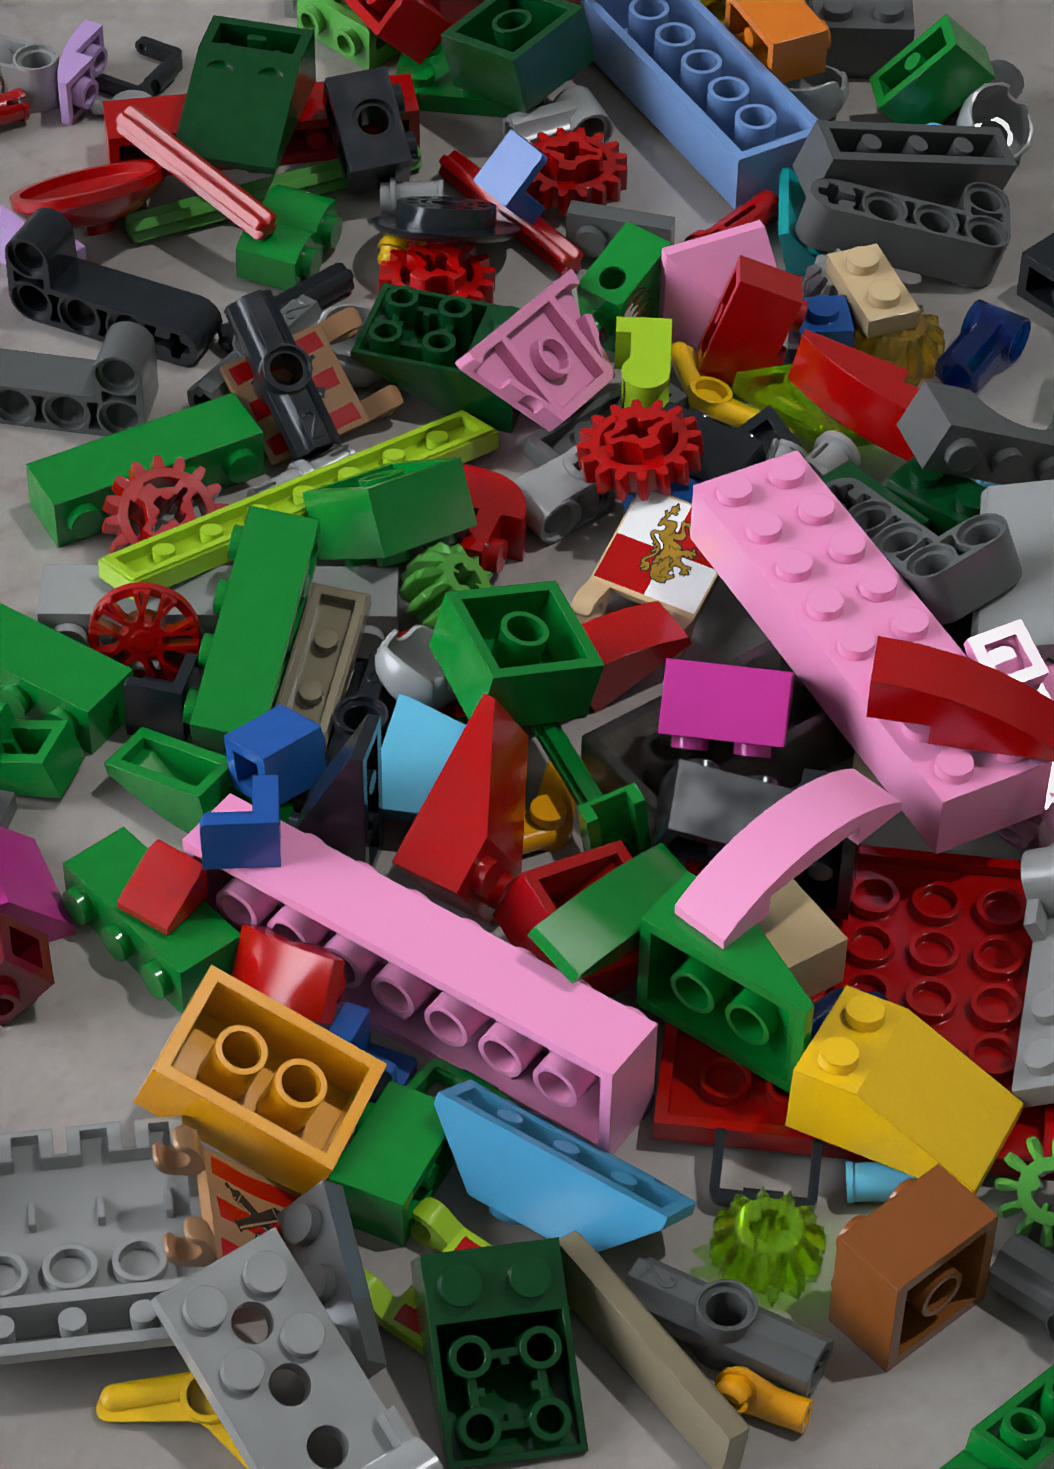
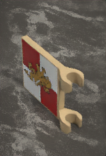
M657 490L650 491L648 501H641L639 494L636 493L590 579L577 591L571 602V608L576 613L581 624L603 616L610 595L613 593L639 604L659 601L691 639L695 624L721 578L690 538L692 503L671 495L665 496ZM685 648L680 653L675 655L672 659H682L687 648Z

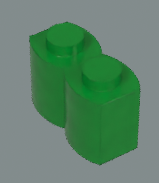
M276 184L262 202L264 206L276 214V230L262 241L254 239L246 231L242 232L236 246L237 278L287 290L320 271L322 256L329 247L335 248L339 242L343 220L337 216L336 199Z

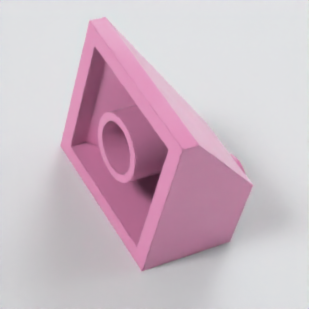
M760 220L662 248L658 318H672V342L680 341L691 347L698 348V344L740 255L777 268L766 228Z

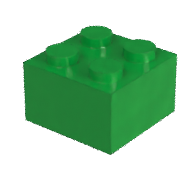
M461 457L394 461L302 492L308 518L320 520L322 547L319 560L343 559L344 566H360L376 561L378 567L398 564L412 558L410 553L412 548L423 545V549L426 550L428 547L435 546L440 541L448 546L458 541L457 532L477 526Z
M556 580L446 592L429 643L434 657L468 719L471 718L481 697L485 693L495 698L519 726L586 718L605 666Z

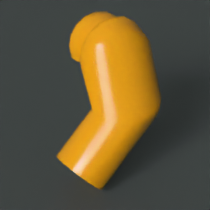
M744 1366L727 1367L717 1374L714 1380L715 1387L739 1414L744 1413L800 1434L805 1432L812 1415L814 1400L779 1388Z

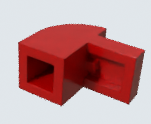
M463 464L477 526L457 532L458 541L452 545L460 544L470 558L478 556L479 565L484 571L499 574L504 567L506 558L521 562L524 560L526 552V500L521 489L506 476L488 469Z

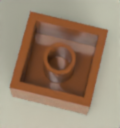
M939 1164L917 1180L914 1178L904 1180L894 1189L887 1202L868 1216L864 1214L855 1216L840 1231L836 1239L837 1250L834 1275L831 1281L832 1292L828 1320L887 1373L985 1298L999 1215Z

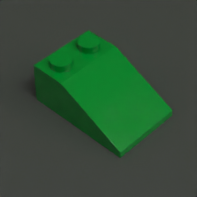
M686 871L640 919L636 1004L790 1094L793 1069L811 1042L814 1004L758 924L723 950L675 914V904L697 877Z

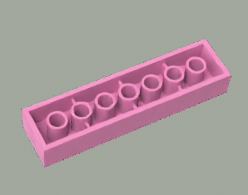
M798 450L693 485L691 540L885 790L902 802V812L935 854L1044 813L1053 761L928 744L930 726L866 717L878 636L919 643L966 658L968 657Z
M230 793L211 812L252 811V805ZM281 821V867L206 869L208 897L204 901L239 933L241 932L242 923L264 925L293 942L317 944L345 960V991L336 1007L342 1009L347 1001L370 1009L371 1027L428 1059H443L461 1070L466 1069L498 1087L499 1092L510 1097L515 1103L552 1121L612 1155L653 1108L658 1023L648 1019L640 1010L631 1006H624L594 990L582 979L572 984L561 971L537 959L529 950L515 947L483 930L475 921L455 915L431 902L421 892L407 889L379 874L369 864L363 861H355L327 846L317 836L303 833ZM199 823L182 839L183 853L202 863Z

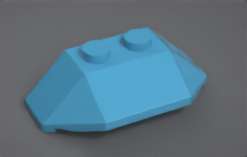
M471 1079L437 1093L434 1106L468 1195L488 1205L489 1212L503 1222L513 1225H524L542 1235L545 1239L556 1237L560 1239L576 1230L598 1253L661 1231L692 1215L697 1202L679 1193L676 1189L509 1099L499 1097L490 1092V1089Z

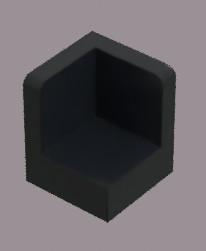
M186 653L174 681L148 676L143 678L128 676L123 685V696L128 735H134L141 727H145L184 742L187 741L191 730L189 724L183 723V710L189 689L191 687L199 689L201 684L200 668H198L199 655Z

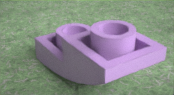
M86 19L68 40L58 65L57 75L61 123L71 126L86 110L93 106V101L97 98L99 90L95 77L104 71L108 59L107 49L104 47L103 25Z

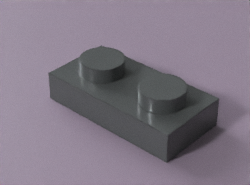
M571 200L566 213V238L583 252V258L596 260L628 221L674 245L675 217Z

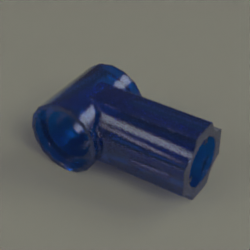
M978 299L968 310L960 335L937 360L935 376L945 385L964 388L977 393L1002 362L1013 364L1018 360L1030 335V319Z

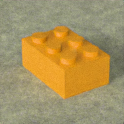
M211 964L133 1103L158 1117L182 1115L183 1125L194 1130L197 1129L198 1137L202 1142L259 1174L300 1193L302 1196L320 1181L326 1180L333 1171L387 1064Z

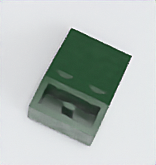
M213 15L198 47L176 138L213 166L245 170L249 173L275 175L316 83L315 30Z
M383 284L351 350L352 359L446 416L464 410L497 431L512 434L521 413L462 372L455 364L463 355L518 312L519 308L466 299L461 296L423 291L408 286Z
M559 1237L425 1254L413 1259L410 1262L417 1319L446 1469L470 1468L589 1451Z

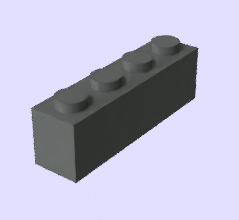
M816 120L792 166L806 197L812 182L820 178H834L957 208L964 189L968 184L986 182L1003 191L1018 165L999 127Z

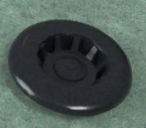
M450 196L403 197L397 200L396 214L377 216L371 220L376 230L392 237L447 244L504 242L516 237L521 230L518 225L496 220L497 205L492 202Z

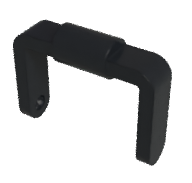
M141 36L135 42L136 50L141 55L161 61L162 63L140 85H135L106 74H100L95 78L99 86L98 91L114 97L123 91L140 90L153 97L173 81L183 69L181 49L146 36Z
M716 1128L709 1195L713 1203L718 1206L741 1208V1214L779 1219H781L782 1213L808 1215L815 1210L818 1199L823 1140L813 1138L807 1198L784 1195V1192L747 1187H743V1190L720 1188L726 1129Z

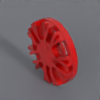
M129 583L111 590L95 605L89 620L88 642L90 648L111 659L123 650L126 654L117 662L127 667L134 661L142 663L145 671L133 669L134 677L143 678L148 676L174 681L186 653L198 654L201 642V625L192 605L176 591L155 583ZM149 596L160 599L156 611L146 609ZM128 597H134L137 610L129 614L125 613L117 602ZM173 607H176L185 619L173 624L167 623L164 616ZM103 614L106 615L107 617H109V618H111L112 620L116 621L117 623L121 624V626H119V625H117L116 623H113V622H111V621H109V620H106V619H104V618H101L102 615H103ZM99 635L113 636L118 640L115 643L102 646ZM186 635H191V639H190V638H168L169 636H186ZM176 651L184 655L175 662L165 652ZM157 658L162 669L156 670L152 660Z

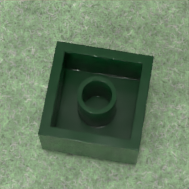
M485 0L440 34L454 86L526 113L538 106L543 99L566 81L574 78L580 70L596 59L584 7L566 0Z

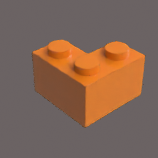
M726 0L725 27L781 83L825 72L827 49L831 46L830 30L827 23L823 19L818 18L806 4L805 0Z

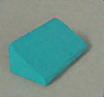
M787 167L781 168V172H779L778 236L786 272L800 275L806 274L807 267L815 264L817 255H827L828 252L809 247L796 236L794 228L806 196L796 173Z

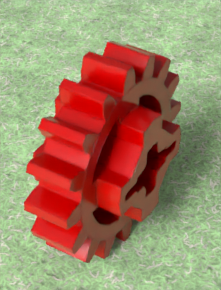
M561 127L557 128L556 136L550 137L540 132L537 134V143L531 142L543 151V154L547 157V162L525 192L535 200L538 199V202L545 207V210L551 206L557 207L558 216H565L571 200L606 206V200L612 202L620 201L621 190L627 189V154L619 153V143L617 141L604 144V134L601 132L588 137L585 134L584 128L579 127L575 132H568L567 134Z
M410 240L407 241V252L392 249L390 251V261H381L380 275L378 276L379 292L384 283L397 286L407 285L413 289L450 296H461L466 299L493 304L495 268L489 267V256L487 254L476 256V246L473 244L459 248L456 244L445 243L444 245L427 242V245L419 246L416 242Z
M639 399L633 400L631 407L623 409L614 404L610 406L611 416L606 418L595 414L591 417L592 428H581L579 432L581 443L576 444L579 468L583 470L584 481L586 483L596 482L597 493L601 495L616 489L617 498L622 501L629 496L630 492L638 493L641 501H648L650 491L653 490L668 496L671 494V483L688 485L690 483L689 472H696L701 469L700 456L704 455L702 433L697 429L696 418L694 416L684 418L683 407L679 405L665 411L663 410L662 400H656L650 408H642Z
M160 455L153 457L148 471L137 461L132 463L128 472L130 480L118 475L111 488L115 495H107L102 508L103 511L112 515L105 518L102 525V533L117 534L109 549L110 552H116L196 519L197 517L194 515L192 506L193 501L199 508L201 516L228 506V504L214 503L222 487L219 483L205 487L201 481L206 469L200 466L192 474L184 471V458L179 456L172 468L164 466ZM155 486H168V487H165V488H156ZM175 506H178L174 520L171 519L166 525L162 524L154 532L153 530L158 521L157 518L163 517L165 513L169 514ZM129 517L138 523V537L131 528Z

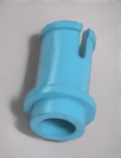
M845 1161L847 1204H854V1202H887L891 1193L900 1183L908 1178H914L915 1180L918 1178L875 1161Z

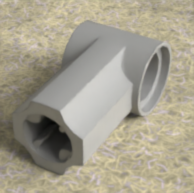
M581 85L564 89L551 104L532 108L527 113L520 111L508 114L507 117L502 118L504 137L512 129L528 141L537 143V134L540 132L553 137L556 136L557 128L562 127L568 134V132H575L580 127L584 128L585 134L588 137H592L599 132L603 133L604 144H606L611 138L614 129L611 119L587 87Z

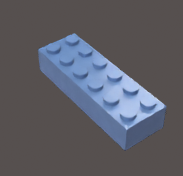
M580 0V6H583L596 58L593 62L734 210L750 201L751 198L762 190L772 191L779 196V172H781V168L789 167L795 172L792 165L816 120L819 119L699 0Z

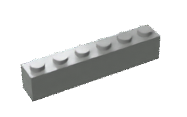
M43 564L37 611L38 622L90 647L88 642V626L91 613L98 601L115 588L99 578L98 564ZM220 565L168 587L182 595L194 608L201 625V642L206 632L215 633L219 618L218 614L213 613L215 591L220 578L229 580L233 565ZM316 566L312 583L371 594V608L356 658H369L371 653L377 654V649L388 634L394 629L398 630V567ZM149 596L146 609L156 611L160 599ZM129 597L117 602L125 613L129 614L137 610L135 601ZM173 607L164 616L167 623L171 624L185 619L176 607ZM102 615L101 618H104L121 626V624L117 623L116 621L112 620L106 615ZM99 635L102 646L115 643L118 640L113 636ZM186 635V636H169L168 638H190V639H191V635ZM122 650L114 657H122L126 653ZM176 651L165 652L169 657H182L184 655Z

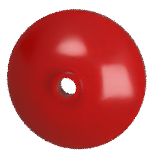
M137 159L102 164L67 172L30 184L14 192L9 197L12 210L25 219H29L37 209L43 207L52 208L65 216L73 229L82 228L84 236H96L113 231L115 229L113 221L138 210L161 187L167 176V170L153 159Z

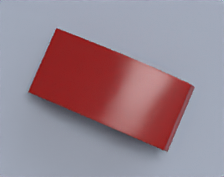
M242 923L232 976L311 1021L332 1025L336 1004L341 1001L345 991V960L317 944L293 942L267 926Z

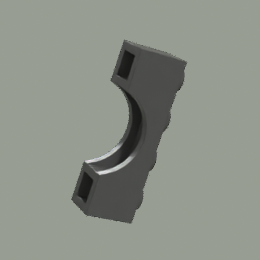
M924 381L897 423L907 444L924 470L1001 485L1054 479V419L1046 430L1026 427L1007 419L991 409L971 390Z

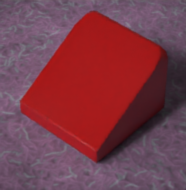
M157 839L147 849L119 896L117 908L168 936L208 897L206 869H203L201 862Z

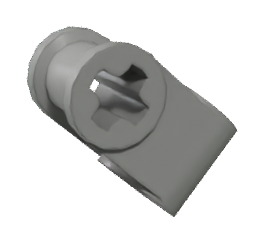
M0 34V94L12 91L15 88H21L26 97L19 99V103L28 101L30 111L32 112L50 111L60 106L57 75L59 65L58 51L48 44L31 43Z
M577 445L546 464L526 471L514 482L521 489L526 500V525L546 543L561 541L572 531L596 518L606 515L612 510L615 503L614 489L601 495L597 493L596 482L586 483L584 481L583 470L580 469L579 471Z

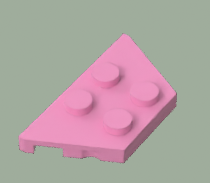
M572 268L455 362L462 372L549 432L568 419L616 377L608 355L600 344L599 332L592 314L580 315L571 292L580 283Z

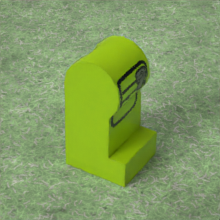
M616 317L614 369H621V409L631 407L632 401L639 399L642 408H650L656 400H662L663 408L669 402L672 318Z

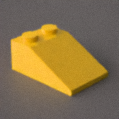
M846 985L793 1069L785 1126L916 1178H920L939 1164L976 1196L1020 1117L1024 1103L909 1009Z

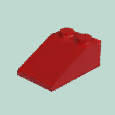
M484 693L392 862L429 895L492 926L495 921L494 911L522 871L528 735L495 698Z

